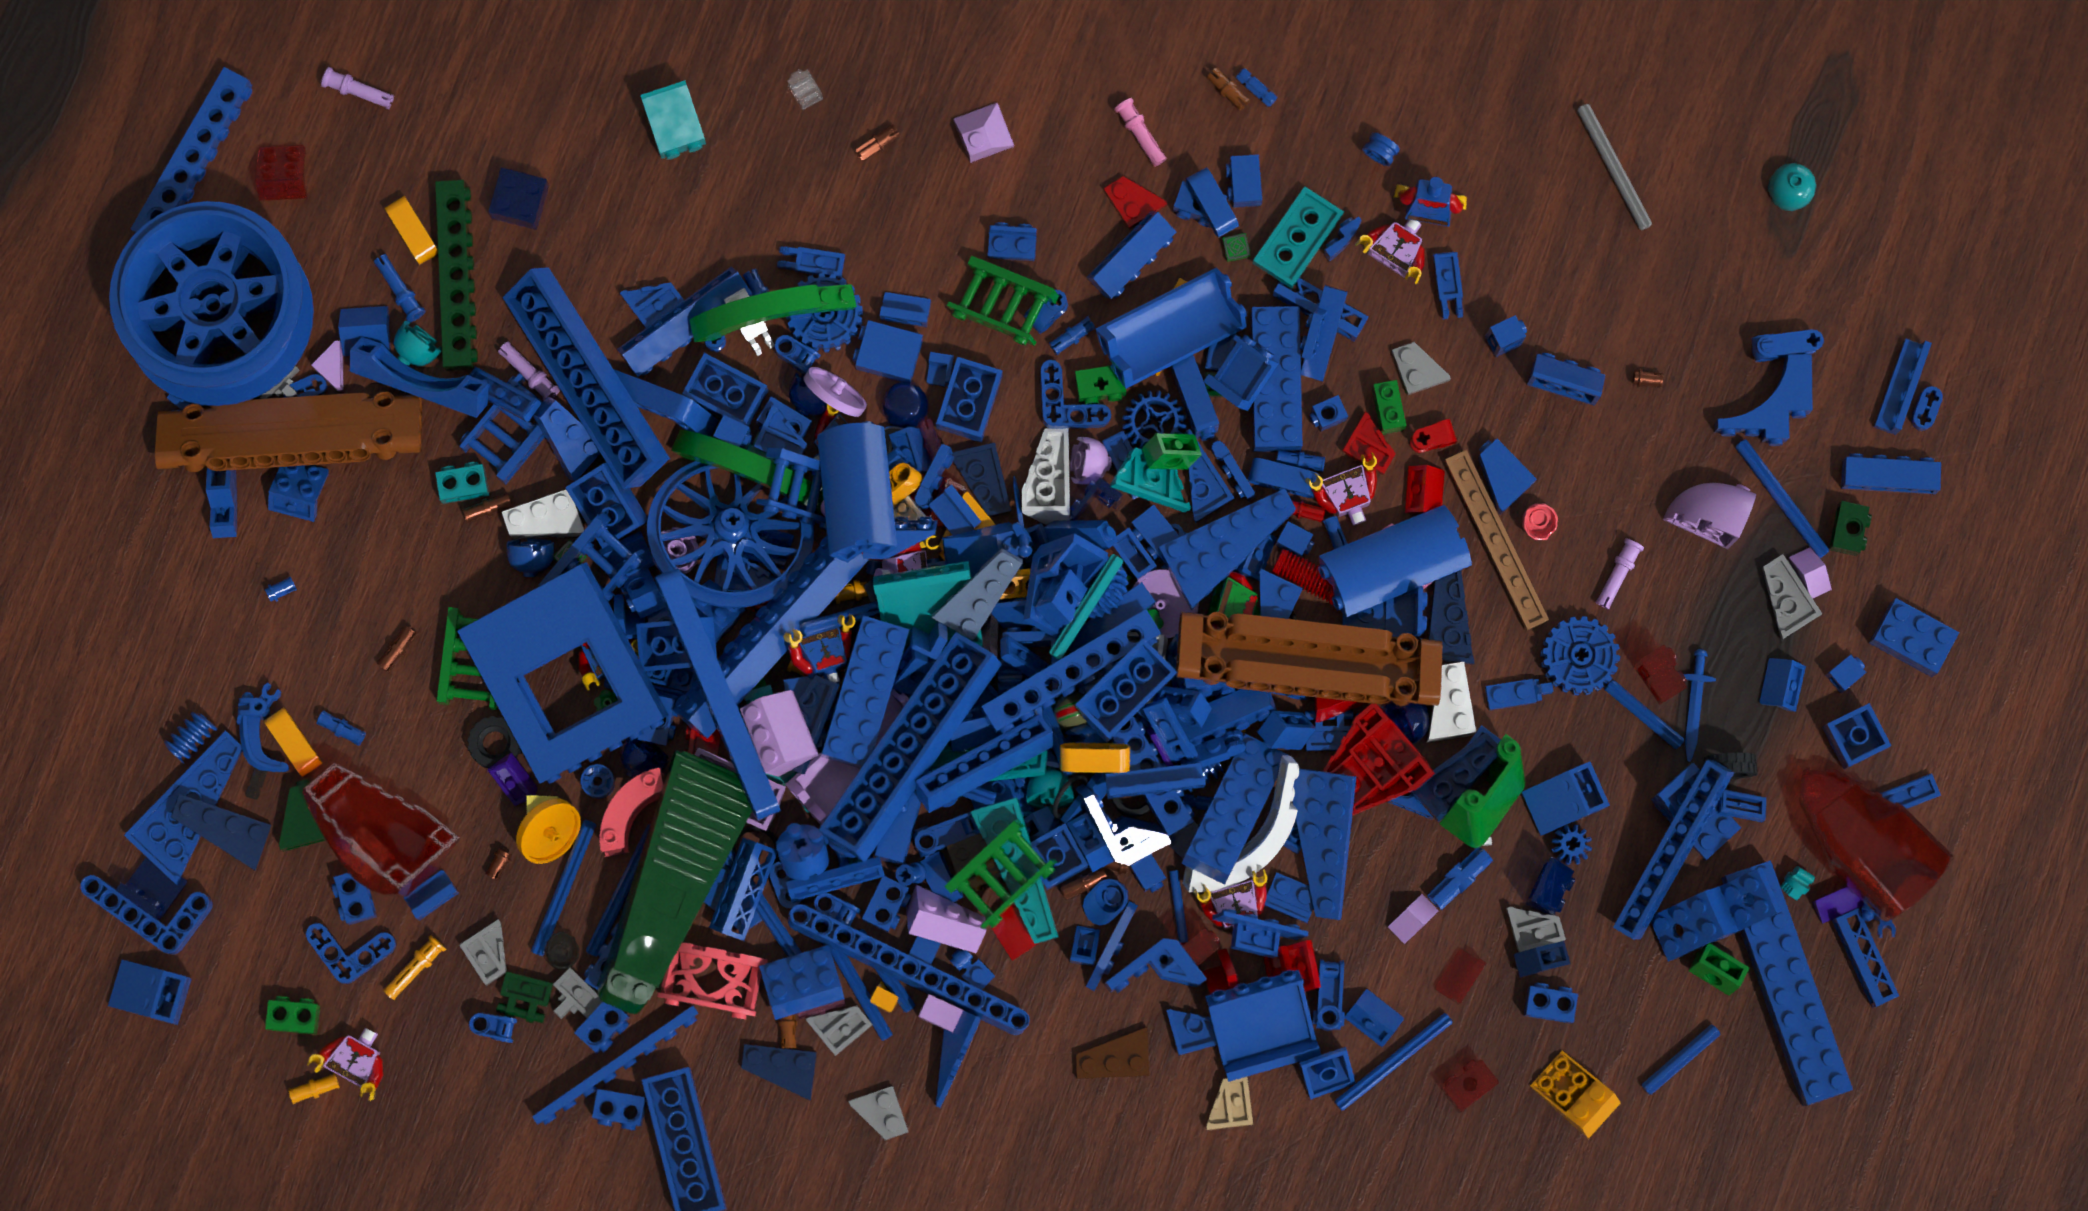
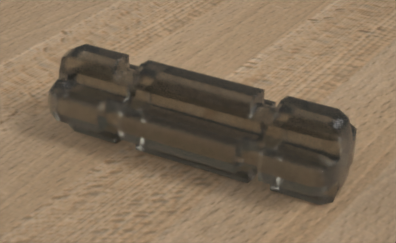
M265 754L267 757L272 759V756ZM254 767L249 781L250 787L247 786L245 792L246 797L254 800L258 799L261 792L259 788H262L268 771L258 770Z

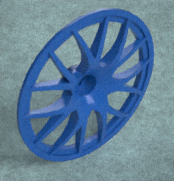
M697 461L682 467L670 476L658 490L652 501L647 520L648 545L661 573L663 574L675 569L677 565L702 559L694 581L681 571L680 573L691 598L699 599L704 603L717 607L742 608L754 606L771 600L780 588L785 591L790 585L788 577L794 571L800 570L805 558L812 552L814 541L813 525L802 523L800 517H798L800 523L772 520L771 518L777 513L765 511L760 514L748 512V505L764 486L757 484L742 498L740 476L734 474L735 500L729 505L721 503L715 495L710 475V469H716L717 467ZM705 471L708 499L682 483L692 476ZM677 488L708 512V516L703 519L688 517L669 508L665 504ZM784 497L779 503L786 505L788 498ZM797 503L796 508L806 511L805 506ZM664 511L686 527L661 535L662 512ZM729 518L734 519L736 525H731ZM761 530H801L800 545L798 549L776 546L760 539L757 533ZM692 536H700L707 539L706 544L696 551L672 560L668 556L663 541ZM743 552L754 554L773 573L776 579L767 585L757 588L744 566L742 560ZM723 553L728 561V569L722 591L700 585V579L712 558ZM768 554L796 556L786 571L781 574ZM734 569H736L750 591L727 592Z

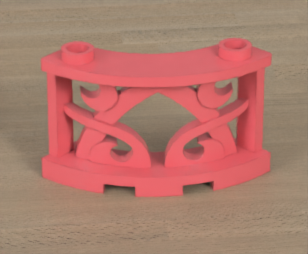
M660 768L649 770L634 777L611 800L604 814L600 830V850L605 852V857L629 853V837L635 819L646 807L659 800L665 781L664 773H661Z
M682 942L663 977L661 992L657 993V997L664 998L665 1004L679 1006V1002L700 1005L732 1012L731 1017L746 1020V1015H756L754 1009L762 975L759 966L767 964L768 960ZM679 958L681 959L682 970H677ZM696 958L702 959L703 965L700 968H690V965L696 966L694 964ZM712 959H717L720 974L730 982L720 990L707 995L698 985L693 974L705 971L710 966ZM729 964L734 966V971L730 972L736 975L734 978L725 972V967ZM751 969L749 984L747 985L742 981ZM676 975H684L685 979L678 981L676 984L683 985L684 990L681 993H673ZM738 986L747 989L744 1006L735 1005L732 1000L735 996L742 998L741 993L735 990ZM692 990L700 1000L687 998ZM725 997L727 1005L712 1002Z

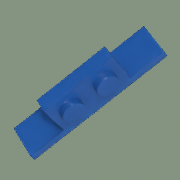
M1327 285L1324 286L1319 308L1313 314L1310 313L1307 320L1308 335L1304 336L1301 342L1302 358H1305L1301 375L1323 382L1347 297V291Z
M1223 909L1222 912L1214 914L1212 920L1233 925L1232 949L1270 958L1278 957L1280 936L1298 940L1307 937L1309 932L1301 930L1298 925L1287 924L1284 926L1280 925L1279 921L1273 919L1259 920L1258 916L1253 914L1239 915L1236 910Z

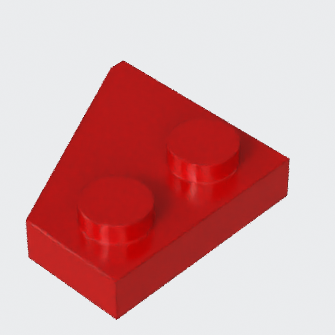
M1124 176L1104 188L1105 194L1128 229L1140 223L1151 211L1158 212L1167 206L1165 200Z
M1367 412L1364 413L1342 451L1361 463V456L1363 454L1366 462H1369L1372 459L1371 453H1373L1377 459L1375 465L1376 472L1384 475L1396 454Z

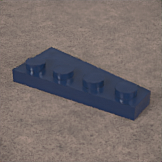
M1459 570L1434 581L1428 639L1442 641V661L1464 662V664L1474 665L1462 572Z
M1484 733L1433 770L1435 774L1418 789L1411 791V793L1439 823L1460 796L1469 790L1498 757V744L1487 733Z
M181 794L178 795L171 814V818L256 871L271 825Z

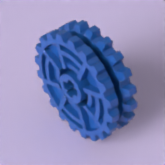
M819 273L818 278H814L811 275L808 276L806 283L800 281L798 287L817 285V287L847 285V280L844 278L836 280V275L831 274L828 278L825 277L824 273ZM854 295L857 307L852 310L830 311L825 317H821V313L787 316L786 320L789 321V331H794L793 337L795 340L801 339L802 344L812 346L817 352L819 349H823L825 353H829L830 348H835L838 351L841 349V344L848 345L851 343L850 337H856L858 334L857 327L862 325V318L860 316L863 315L862 306H860V296Z
M1582 616L1579 620L1571 617L1567 623L1564 620L1557 625V629L1553 628L1548 633L1549 637L1544 639L1542 645L1545 648L1540 651V656L1544 657L1541 667L1547 669L1545 676L1547 679L1552 678L1554 680L1552 685L1555 688L1561 686L1562 692L1567 693L1570 690L1574 696H1578L1581 692H1584L1585 695H1590L1593 689L1597 692L1604 687L1603 683L1607 685L1612 680L1611 675H1614L1618 670L1615 664L1620 661V656L1616 655V652L1620 648L1619 644H1614L1613 642L1615 635L1607 633L1608 627L1606 625L1599 626V620L1593 619L1590 622L1585 616ZM1579 651L1583 652L1581 655L1585 654V658L1582 661H1578L1579 657H1575Z

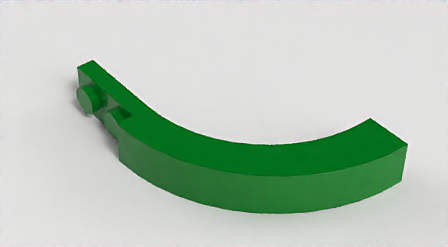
M852 284L823 287L807 285L766 292L723 304L691 318L690 325L694 342L715 341L728 333L764 321L799 314L852 310L857 305Z
M680 429L671 449L672 452L690 461H697L729 471L771 489L776 467L774 461L722 440ZM786 467L779 494L789 498L794 471ZM805 478L802 480L797 503L807 507L812 482ZM822 487L820 488L815 510L818 514H822L821 504L824 500Z

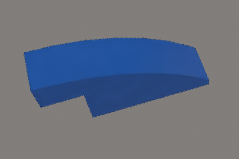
M207 468L206 493L211 508L210 530L212 538L237 537L236 470L213 471Z
M1141 582L1122 596L1124 601H1119L1117 603L1118 608H1112L1111 614L1105 613L1103 618L1096 617L1086 622L1067 649L1071 654L1136 614L1155 605L1156 601L1144 584Z

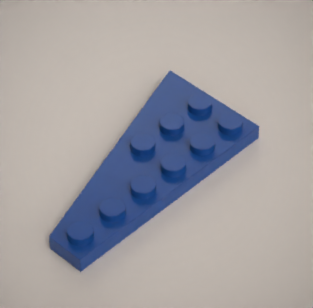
M1285 489L1159 546L1158 551L1191 611L1215 586L1234 571L1257 546L1259 547L1274 530L1278 529L1295 512L1296 508Z
M1299 768L1298 778L1294 780L1293 788L1295 795L1292 802L1298 810L1296 822L1315 917L1341 920L1356 776Z

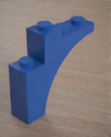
M1788 354L1784 358V367L1780 381L1771 397L1762 405L1746 414L1732 418L1717 419L1714 423V432H1721V436H1735V433H1745V436L1749 437L1759 436V433H1762V442H1768L1769 446L1783 445V442L1789 439V415H1792V418H1805L1806 415L1813 411L1812 355Z

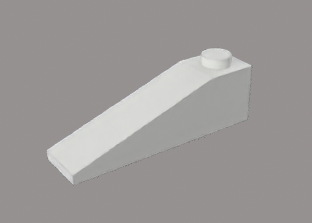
M1044 429L1036 456L1022 488V513L1045 525L1052 521L1070 520L1068 429Z

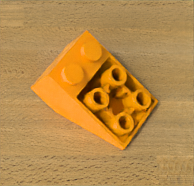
M1561 1051L1530 1085L1533 1090L1588 1139L1620 1104L1613 1091L1564 1051Z

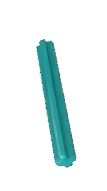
M1112 554L1077 607L1074 619L1064 627L1051 647L1049 653L1056 659H1062L1120 569L1123 560L1119 556Z

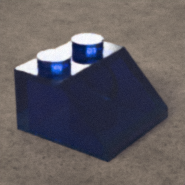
M1553 857L1548 858L1540 871L1526 905L1549 915H1555L1556 912L1560 913L1566 901L1562 897L1566 890H1571L1575 882V878L1572 877L1574 870Z

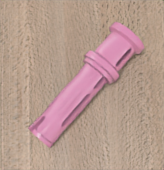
M1129 98L1120 103L1114 110L1116 113H1120L1126 123V129L1133 132L1153 166L1156 167L1167 158L1143 123L1145 121L1143 115H1139L1132 104L1134 102L1133 99Z

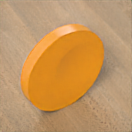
M550 799L540 803L525 816L518 828L516 845L519 852L528 861L536 864H544L556 860L569 850L579 834L581 826L579 812L568 801L563 799Z

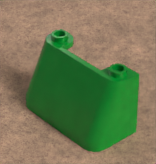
M1507 734L1503 736L1497 745L1498 757L1488 767L1489 775L1486 781L1491 783L1492 787L1485 797L1475 790L1465 791L1439 823L1472 848H1479L1485 844L1525 787L1521 748Z

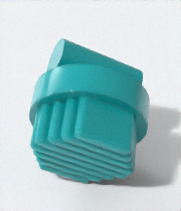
M1796 866L1793 869V873H1787L1784 877L1785 881L1780 887L1788 896L1798 900L1802 894L1805 895L1810 890L1809 884L1814 881L1815 876Z

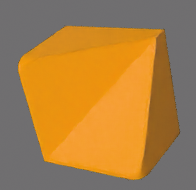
M881 981L870 1002L888 1012H892L897 1005L899 997L889 992Z

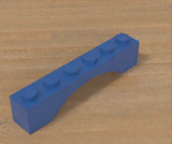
M361 337L350 349V372L475 418L488 405V382L469 375L452 379L425 375L402 363L383 344Z

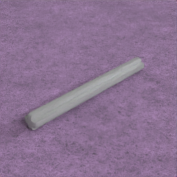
M1589 104L1580 106L1577 112L1639 229L1645 230L1649 228L1652 222Z

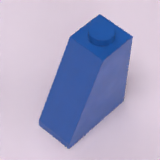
M1496 439L1493 443L1488 440L1479 449L1481 454L1478 457V461L1496 511L1501 515L1537 479Z
M1107 520L1052 521L1044 527L1049 542L1074 533L1104 551L1118 542L1116 533L1109 526Z

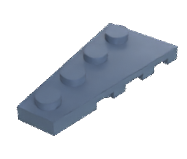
M1001 548L980 568V571L972 579L970 578L955 595L953 594L940 609H937L932 614V618L974 640L1022 565V559Z

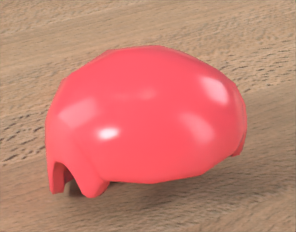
M1545 503L1533 504L1523 514L1522 527L1525 533L1534 540H1547L1557 529L1558 516L1554 509Z

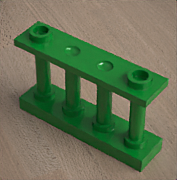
M971 256L968 265L973 270L974 276L960 304L948 302L947 306L953 312L952 316L961 321L969 319L1011 336L1020 345L1026 346L1028 343L1035 346L1036 341L1029 332L1043 304H1046L1047 301L1056 304L1059 298L1054 288ZM986 277L991 278L994 285L980 313L969 310L968 307L982 279ZM1008 285L1013 287L1015 292L999 322L988 316L1002 288ZM1028 293L1034 296L1035 301L1021 329L1018 330L1008 326L1023 295L1026 296Z
M453 607L448 608L437 702L440 705H449V701L454 698L490 701L489 708L497 710V704L490 692L460 689L452 685V678L457 676V674L481 676L476 666L459 665L458 662H455L456 652L459 653L460 650L468 651L461 638H458L457 631L479 619L465 618L464 615H461V611L458 608Z
M1019 819L1014 820L944 886L950 893L955 891L963 892L987 920L980 925L983 929L989 926L993 929L1003 920L1000 915L1041 877L1046 879L1055 871L1053 866L1057 861L1051 859L1046 863L1021 836L1020 830L1024 825ZM1007 842L1015 843L1039 869L1030 879L1004 853L1003 846ZM989 859H997L1022 886L1012 896L986 869L988 866L985 863ZM972 875L980 876L1004 902L995 912L969 886L970 882L968 879Z

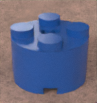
M792 823L788 825L786 831L777 840L778 856L781 866L788 877L795 880L810 879L809 876L814 874L818 876L827 868L829 864L828 850L824 836L819 831V828Z

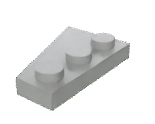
M1783 554L1762 567L1781 640L1822 615V612Z

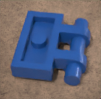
M1315 708L1314 711H1305V716L1309 720L1315 721ZM1353 710L1327 719L1336 720V726H1323V721L1315 722L1316 730L1306 742V751H1337L1341 745V740L1352 727L1344 726V720L1353 719Z

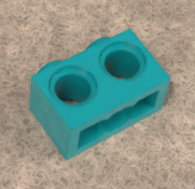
M469 462L464 464L465 467L455 469V466H447L441 468L440 472H435L442 504L490 496L486 470L483 464L479 465L478 462ZM471 475H479L480 481L476 485L468 484V479ZM451 478L455 479L456 486L452 489H446L445 482Z

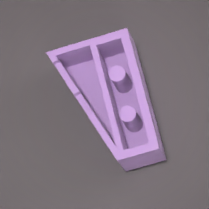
M916 885L906 907L909 934L977 953L987 930L980 926L985 922V917Z

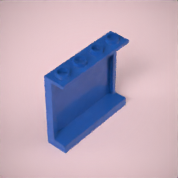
M1288 970L1281 975L1263 977L1253 983L1239 984L1232 989L1225 991L1217 990L1211 995L1205 996L1228 1082L1321 1055L1305 996L1304 981L1299 970Z

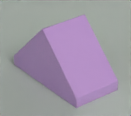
M334 341L312 364V367L338 392H344L342 347L340 341Z
M1810 547L1788 558L1812 599L1832 590L1825 564Z
M1421 894L1388 928L1405 944L1439 910Z
M928 995L919 1018L953 1032L963 1010Z

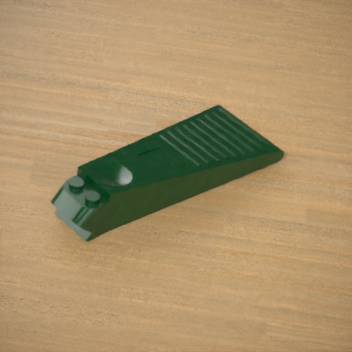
M675 750L607 962L596 985L598 986V997L604 1003L631 1014H638L653 995L655 988L659 987L752 812L737 773L686 751L680 752Z

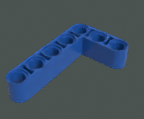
M614 370L638 408L670 419L687 431L711 437L719 420L695 401L681 394Z
M93 875L85 877L80 887L85 896L158 949L170 955L178 954L184 948L213 907V902L209 896L201 892H195L188 897L168 926H166L99 877ZM97 881L99 884L98 891L90 893L88 889L89 884ZM112 895L118 897V903L115 907L108 906V899ZM198 898L205 899V906L201 910H196L194 906ZM131 909H136L138 913L134 921L127 919V913ZM189 917L191 921L190 927L182 930L180 927L181 920ZM150 923H155L157 926L156 933L150 936L147 934L146 928ZM169 937H174L176 945L173 949L168 950L165 942Z

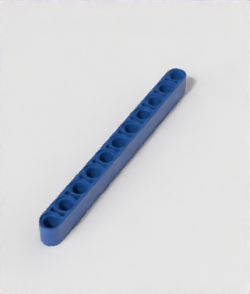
M675 568L654 577L756 819L759 821L779 812L778 801L679 569Z
M799 904L790 910L787 919L788 924L793 930L826 946L829 945V947L928 995L978 1016L981 1020L1012 1035H1020L1029 1025L1030 1019L1027 1012L806 905ZM802 913L806 920L804 922H797L793 918V914ZM822 923L826 925L827 931L820 933L815 929V925ZM837 935H847L849 938V942H839L837 939ZM859 945H868L871 952L868 954L860 952ZM889 955L893 962L891 964H884L880 956ZM910 965L914 969V974H905L902 966ZM927 975L933 976L936 984L928 985L924 981V977ZM954 986L958 994L956 996L949 995L946 987ZM974 996L978 998L980 1004L978 1006L970 1005L968 997ZM990 1008H999L1001 1016L995 1017L991 1015ZM1013 1017L1020 1018L1023 1026L1015 1027L1011 1019Z

